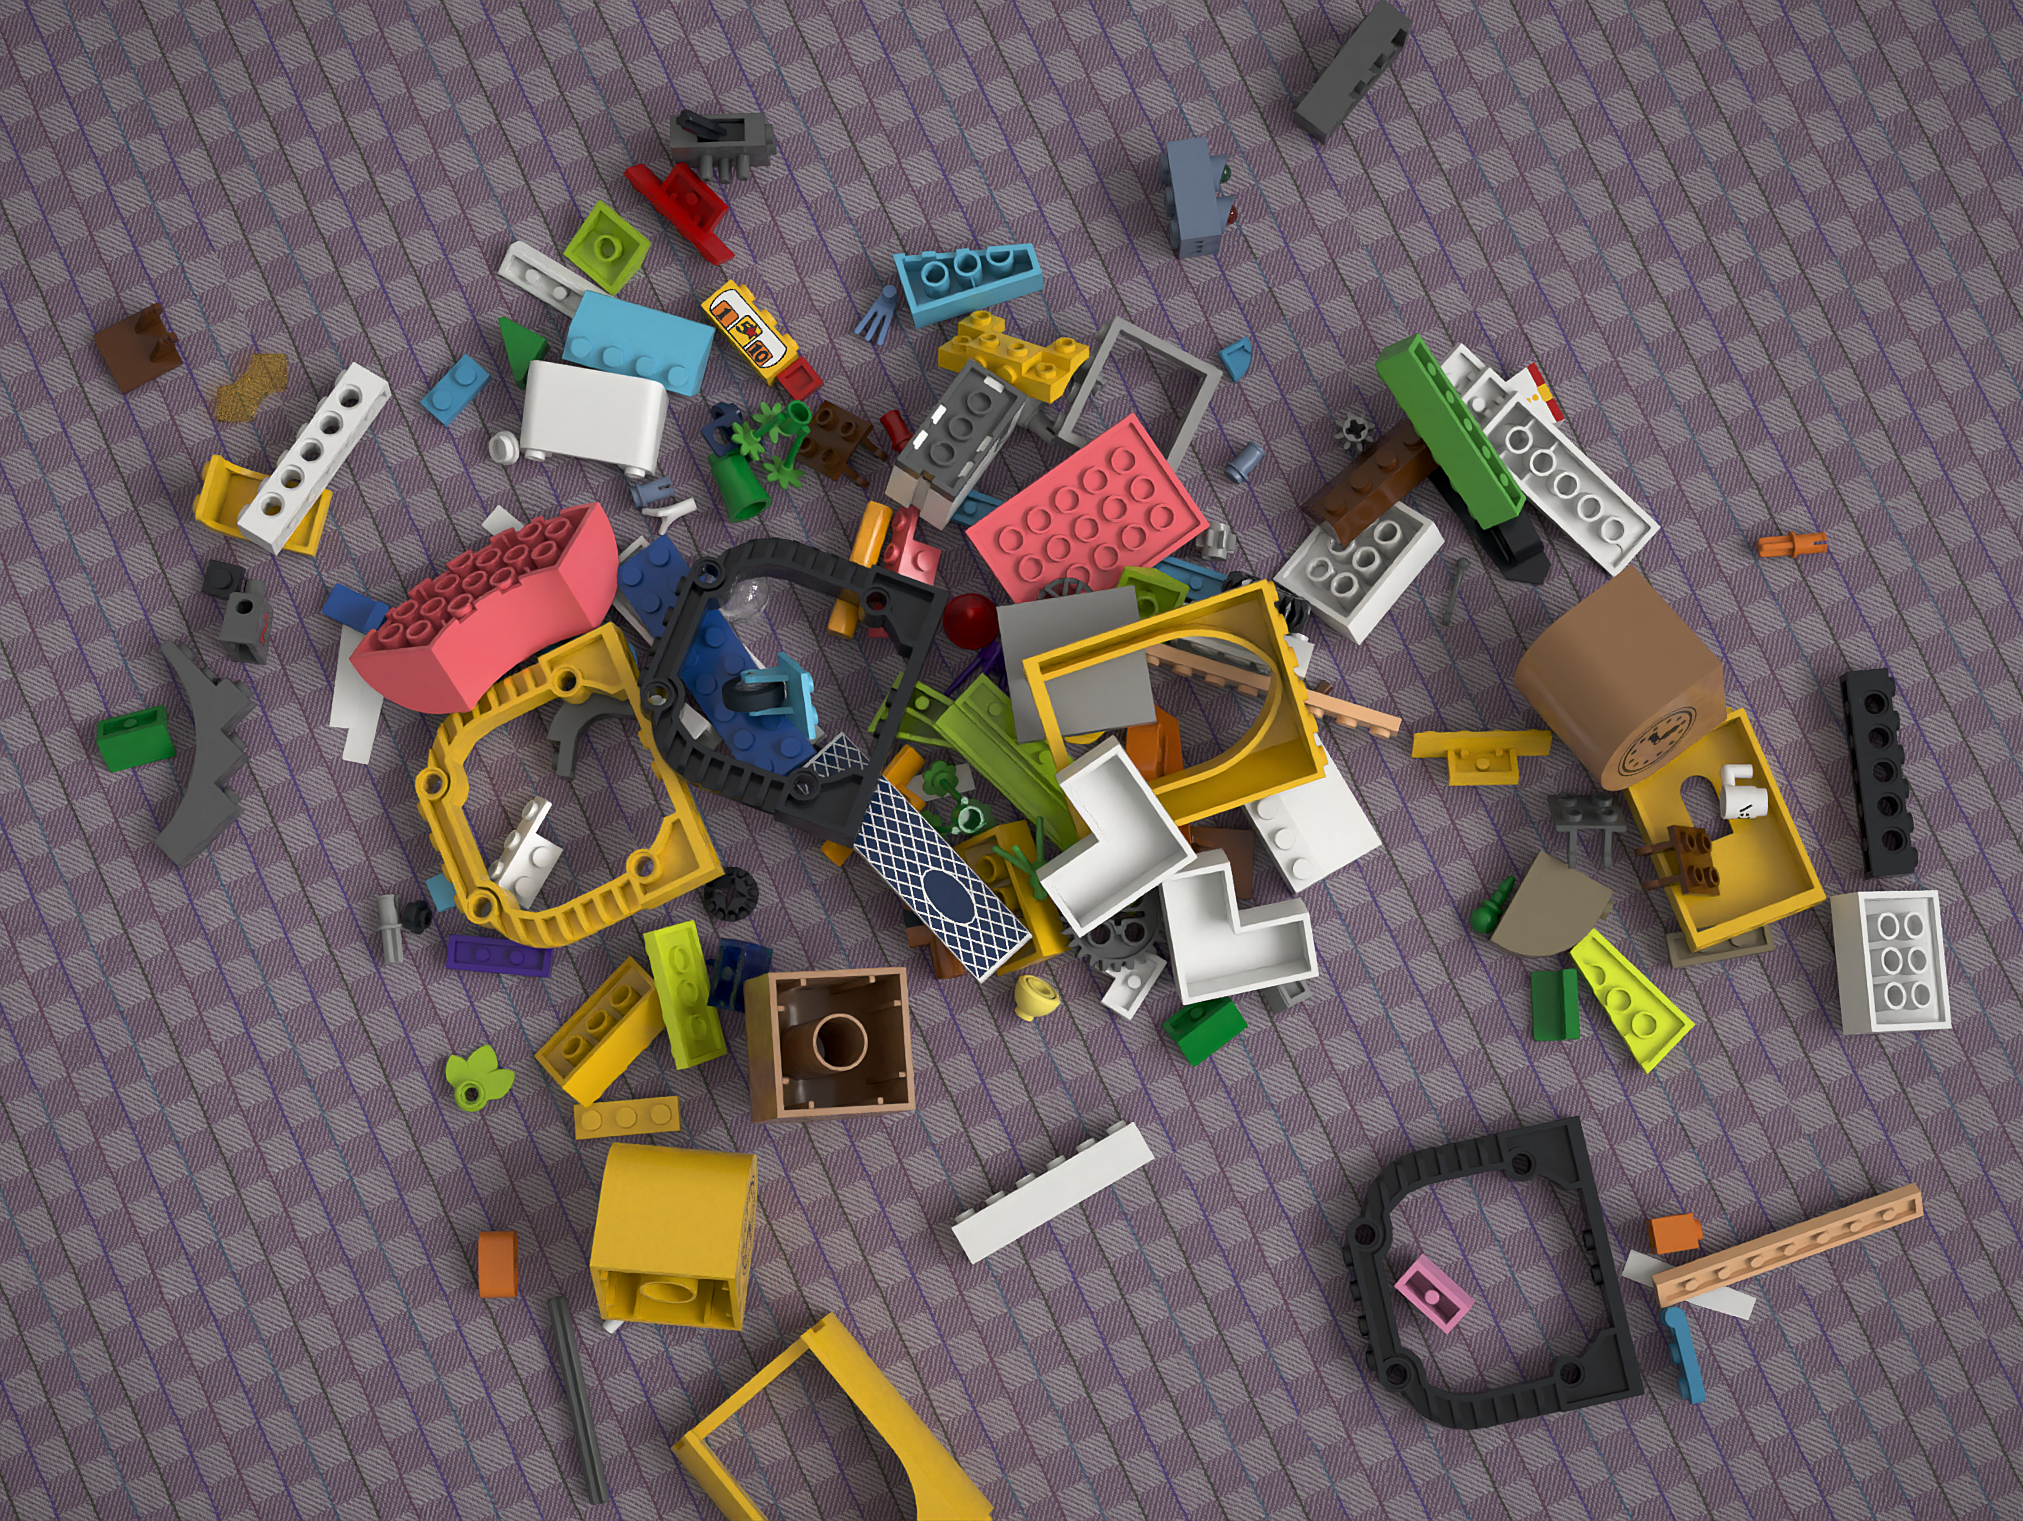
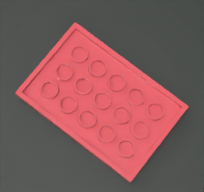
M1132 412L964 530V533L1013 604L1036 601L1041 589L1049 582L1058 578L1081 580L1093 592L1113 589L1118 583L1124 566L1152 568L1207 529L1210 524L1134 412ZM1068 583L1067 596L1074 595L1077 585ZM1058 584L1051 588V590L1061 596L1063 584ZM1082 588L1080 594L1087 592ZM1046 593L1042 600L1054 597Z

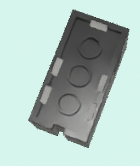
M970 358L897 457L885 494L907 509L913 504L921 510L919 515L921 518L942 531L1014 431L1028 395Z

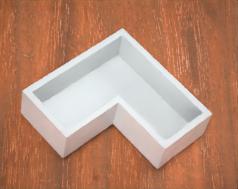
M1114 735L1055 774L1059 785L1092 830V833L1036 870L1040 883L1079 938H1081L1198 857Z
M1222 848L1196 853L1197 859L1158 884L1175 987L1183 1005L1319 976L1310 915L1301 898L1238 911L1230 861Z

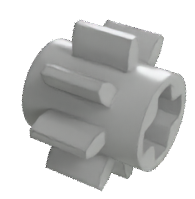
M1348 411L1345 423L1338 420L1335 422V428L1340 430L1341 433L1336 434L1333 441H1341L1344 445L1343 453H1346L1348 449H1355L1357 454L1360 455L1363 443L1372 446L1374 439L1367 434L1375 429V424L1367 425L1364 420L1366 413L1363 412L1360 417H1353L1352 413ZM1350 427H1353L1355 432L1361 431L1358 439H1355L1353 434L1347 435Z
M1209 522L1210 526L1196 536L1194 549L1201 550V558L1204 560L1226 561L1227 553L1234 554L1237 535L1229 534V525Z

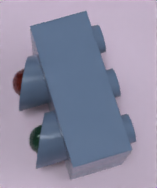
M1206 136L1166 142L1165 154H1160L1161 185L1167 184L1164 197L1166 217L1172 216L1169 229L1171 249H1177L1179 259L1219 254L1222 234H1224L1227 225L1233 224L1238 218V211L1233 206L1236 195L1216 197L1215 192H1218L1220 184L1227 182L1231 177L1232 171L1227 165L1229 153L1209 156Z

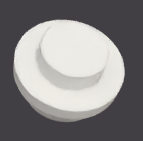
M502 431L491 438L489 453L495 462L511 465L519 457L520 445L511 432Z

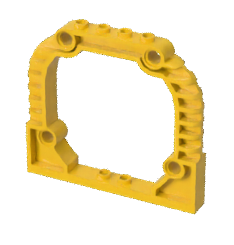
M609 622L538 657L539 663L492 685L478 700L472 711L450 713L437 729L432 749L430 748L428 753V767L421 770L415 780V789L420 800L417 803L418 811L421 817L428 821L432 830V833L429 834L430 841L435 850L442 855L444 863L441 865L446 879L454 885L457 893L454 895V901L462 914L465 913L468 920L487 929H496L510 940L528 947L550 949L573 944L645 908L652 910L725 874L686 781L678 777L668 767L657 750L652 735L651 721L644 718L640 711L641 688L637 687L640 671L622 629L613 622ZM576 677L574 688L566 691L568 680ZM592 693L607 695L622 702L629 699L642 729L638 731L640 741L646 750H651L654 761L651 762L653 772L659 781H664L676 812L664 817L660 831L650 849L642 848L630 854L626 862L625 874L559 907L540 912L521 910L517 899L511 891L490 880L463 813L462 806L467 800L469 793L468 778L463 768L465 759L475 743L491 730L558 697L575 705L585 702ZM441 779L442 786L440 790L433 794V785ZM648 861H653V871L648 876L643 877V866ZM491 902V912L486 917H482L483 906Z

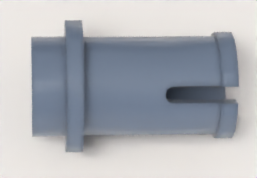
M1249 441L1247 446L1232 462L1228 461L1226 463L1227 468L1224 470V474L1237 485L1241 482H1246L1248 480L1247 475L1266 456L1265 451L1255 442Z
M669 475L639 485V482L635 483L636 487L630 488V492L636 508L643 506L645 509L647 508L646 504L675 496L673 486L658 490V488L671 484Z

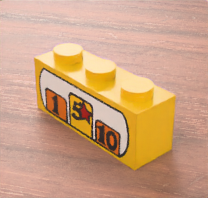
M730 279L701 304L704 315L770 388L778 381L776 376L799 359L796 352L799 346L788 333L782 336L774 326L777 325L774 317L765 308L760 311L752 303L755 297L743 283L738 287Z

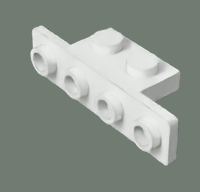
M536 796L534 800L526 804L521 815L522 821L517 829L507 836L504 843L505 850L499 860H495L487 871L492 882L511 891L518 904L527 909L530 908L563 851L562 848L536 834L552 806L550 801L540 796ZM491 902L483 906L482 917H486L492 908Z

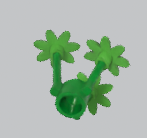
M800 400L791 401L782 411L779 402L775 403L772 410L765 402H761L759 406L762 414L751 416L753 421L762 424L759 429L750 430L747 421H744L742 426L734 422L732 428L736 434L732 435L731 440L737 444H742L740 447L741 455L745 456L749 453L754 461H758V453L762 454L765 452V449L758 443L761 436L769 433L771 443L776 444L778 433L784 437L796 434L797 436L786 460L781 461L778 456L774 455L772 457L773 464L763 463L762 467L770 473L766 477V481L775 482L779 480V486L782 490H786L789 484L795 488H800L802 485L797 478L803 477L805 472L793 469L794 459L804 438L810 433L807 424L812 417L811 411Z

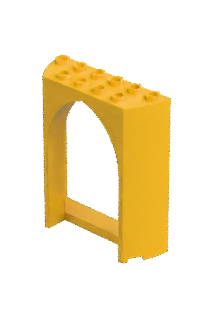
M1264 578L1021 659L1023 674L1030 688L1056 772L1058 773L1070 765V761L1044 681L1168 640L1190 636H1205L1239 644L1260 657L1271 669L1270 685L1259 716L1246 734L1232 747L1211 760L1147 782L1177 827L1325 778L1326 774L1323 766L1328 765L1327 756L1323 746H1317L1313 735L1318 732V726L1313 713H1309L1303 702L1309 699L1303 680H1299L1293 669L1299 667L1293 647H1289L1284 639V635L1289 634L1283 614H1279L1274 606V602L1279 601L1273 581L1267 582V579ZM1063 790L1068 806L1067 810L1080 841L1091 834L1092 830Z
M833 1312L826 1315L816 1325L801 1335L796 1342L670 1448L728 1521H769L703 1439L811 1349L900 1458L912 1483L917 1507V1521L993 1520L989 1515L994 1509L992 1504Z

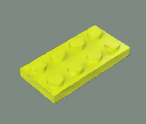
M694 919L644 933L645 950L649 956L654 976V985L658 992L663 1012L662 1017L667 1027L671 1043V1053L675 1059L677 1070L689 1068L728 1054Z

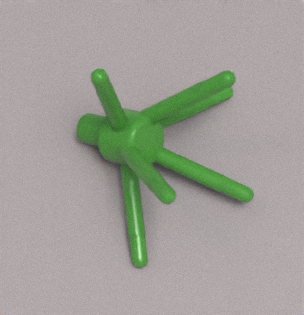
M1038 816L1036 819V862L1031 864L1017 845L1012 846V850L1017 858L997 845H994L992 850L1029 874V884L1034 888L1033 897L1037 900H1044L1049 894L1040 883L1036 870L1048 862L1044 861L1043 817ZM1070 844L1064 851L1069 849L1074 844Z

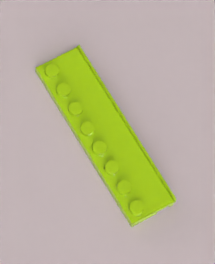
M980 673L931 727L1035 827L1037 817L1042 816L1044 835L1063 852L1070 844H1076L1079 840L1067 810L1068 806L1063 790L1055 776L1057 772L1047 741L1018 745L1011 699L985 674ZM1068 755L1071 764L1074 760ZM1136 900L1130 903L1128 907H1132ZM1130 911L1125 913L1129 916H1132L1137 911Z

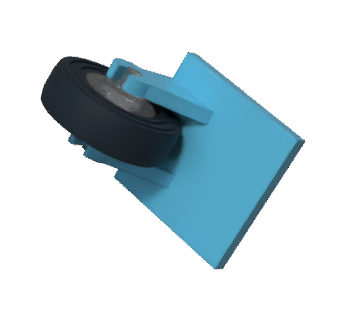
M777 653L779 665L777 667L745 670L741 672V676L730 679L723 684L722 700L725 708L728 710L749 712L750 716L785 714L786 719L809 740L816 738L814 726L818 725V715L814 705L811 704L810 693L814 691L812 677L809 672H806L799 666L797 661L792 660L786 653Z

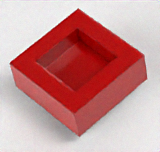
M803 356L776 376L778 382L791 398L801 402L824 385L823 380Z

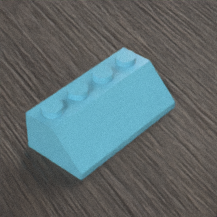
M586 290L570 324L562 359L609 373L653 380L661 383L666 390L692 397L700 392L716 327Z

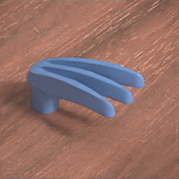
M886 285L883 288V293L855 328V335L861 332L877 312L878 314L865 336L866 342L870 341L881 319L885 316L886 318L877 342L879 346L883 344L898 300L894 286Z

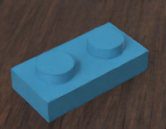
M465 353L420 401V404L447 427L492 380V377Z

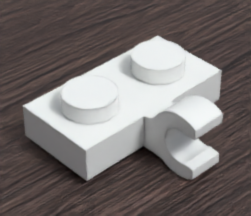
M1144 952L1147 962L1141 964L1134 959L1133 970H1128L1124 965L1121 966L1120 972H1113L1111 963H1109L1107 970L1100 972L1115 980L1100 1003L1130 1021L1167 964L1165 960L1156 954ZM1099 960L1094 966L1097 970H1099Z

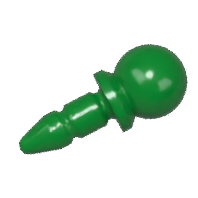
M1513 875L1507 877L1499 884L1498 890H1495L1490 898V902L1483 899L1481 902L1482 907L1476 908L1471 913L1470 925L1477 933L1487 934L1495 929L1497 916H1502L1503 914L1499 907L1503 905L1507 895L1513 889L1515 882Z

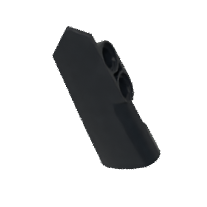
M1441 465L1427 476L1506 579L1543 585L1551 563L1544 553V545L1523 507L1517 517L1483 530L1478 521L1470 515L1467 504L1461 495L1452 488L1450 479Z

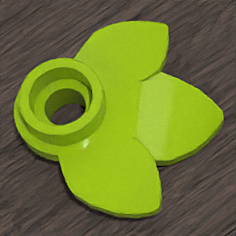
M488 1044L475 1050L467 1061L459 1056L451 1055L445 1069L447 1081L455 1088L454 1098L457 1105L468 1112L481 1110L486 1106L488 1100L504 1097L515 1080L514 1071L507 1069L498 1070L497 1056L493 1048ZM471 1088H475L478 1091V1098L475 1101L467 1099V1092Z

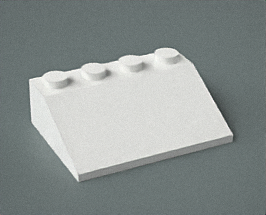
M1398 501L1344 548L1317 525L1273 580L1280 587L1304 597L1312 605L1311 611L1333 629L1360 645L1445 541L1433 521Z
M1317 733L1313 734L1317 746H1323L1328 760V765L1323 766L1326 774L1325 778L1240 806L1293 896L1382 845V842Z
M1938 890L1872 891L1830 896L1843 1035L1951 1029Z

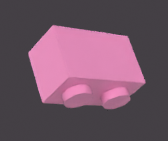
M1423 1253L1394 1285L1446 1334L1463 1318L1475 1302L1472 1297Z

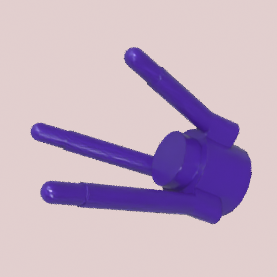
M991 641L987 649L982 648L972 663L945 690L944 695L950 696L979 665L983 669L981 673L986 676L991 674L998 677L1000 672L1002 673L998 688L1004 693L1008 679L1002 644Z

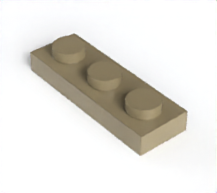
M1770 923L1694 953H1691L1683 931L1664 935L1671 970L1776 950ZM1714 926L1698 928L1697 932L1704 931Z

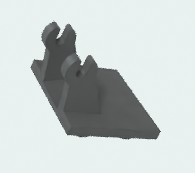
M1571 792L1548 795L1547 802L1556 832H1567L1568 869L1576 868L1577 829H1601V863L1603 864V869H1610L1612 862V832H1626L1627 828L1617 795L1605 792H1596L1592 795H1576Z

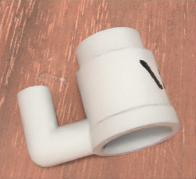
M1726 764L1720 768V813L1722 819H1755L1756 816H1766L1768 809L1766 788L1735 786V778H1752V764Z

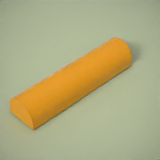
M871 500L867 503L849 561L857 562L859 565L871 568L872 564H877L893 509ZM836 598L826 629L827 634L852 640L859 620L858 607Z

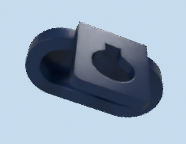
M719 402L711 408L714 421L700 430V434L714 454L721 458L737 447L740 450L742 444H737L731 440L732 435L736 434L732 424L736 422L742 426L743 417L740 409L734 403ZM716 428L721 430L729 444L722 445L714 439L713 432ZM749 453L745 455L748 463L754 461Z

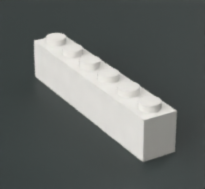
M1124 1120L1106 1129L1109 1136L1098 1143L1093 1137L1076 1147L1079 1154L1066 1160L1064 1155L1046 1164L1048 1172L1036 1178L1034 1173H1031L1015 1182L1018 1189L1006 1196L1002 1190L986 1199L985 1202L988 1207L975 1213L974 1209L971 1208L955 1217L957 1225L952 1227V1230L972 1265L1153 1160L1154 1156L1135 1123L1132 1122L1126 1125Z

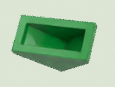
M506 317L498 318L514 380L520 390L526 389L530 361H543L551 347L545 338Z

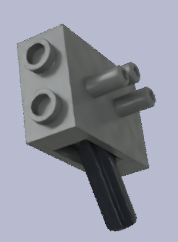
M684 109L681 110L680 115H670V149L676 164L685 162L690 168H699V179L703 182L711 181L713 179V168H719V182L721 184H730L732 182V167H736V178L739 181H747L750 178V167L771 166V155H776L777 153L773 124L767 123L765 113L697 114Z

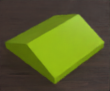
M599 200L563 254L607 292L615 296L640 269L652 242L602 200Z
M1124 566L1115 587L1134 585L1140 619L1182 606L1189 591L1188 585L1156 568Z

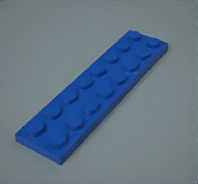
M666 533L618 567L617 584L654 639L656 636L662 638L666 629L662 625L665 613L669 606L675 607L679 598L675 595L681 576L687 577L691 569ZM719 609L708 611L681 678L737 760L779 775L788 776L792 771L800 768L818 753L808 738L786 719L785 714L750 716L749 712H734L725 708L722 700L723 684L730 679L741 676V672L745 670H759L760 668Z

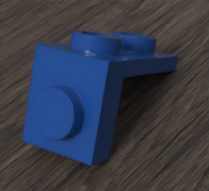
M337 583L328 597L322 613L367 635L371 629L378 631L388 620L385 614L392 607L379 600L375 602Z

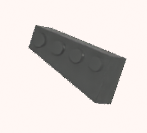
M1379 0L1368 16H1365L1359 23L1352 37L1345 41L1334 55L1335 59L1329 67L1324 66L1313 81L1315 85L1309 93L1304 91L1293 105L1295 109L1293 122L1321 144L1325 145L1405 48L1413 21L1387 1Z

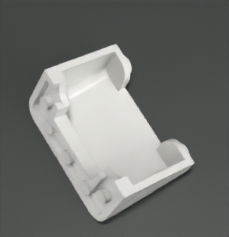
M530 361L519 450L525 454L524 457L526 459L544 462L545 457H552L554 453L617 464L621 469L625 470L624 475L630 478L644 479L645 475L654 476L669 396L665 387L653 380L546 361Z

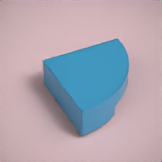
M1247 336L1219 351L1217 354L1234 384L1245 375L1250 365L1251 344Z

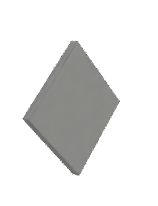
M1134 585L996 607L1018 745L1046 741L1030 688L1023 674L1021 659L1140 620ZM1145 648L1044 681L1062 738L1157 723Z

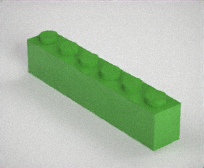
M1419 333L1385 347L1374 364L1379 378L1388 385L1395 396L1397 405L1406 412L1412 421L1416 434L1423 438L1431 450L1434 461L1441 465L1450 479L1452 488L1461 495L1467 504L1472 518L1477 520L1482 529L1485 530L1517 517L1524 505L1526 496Z

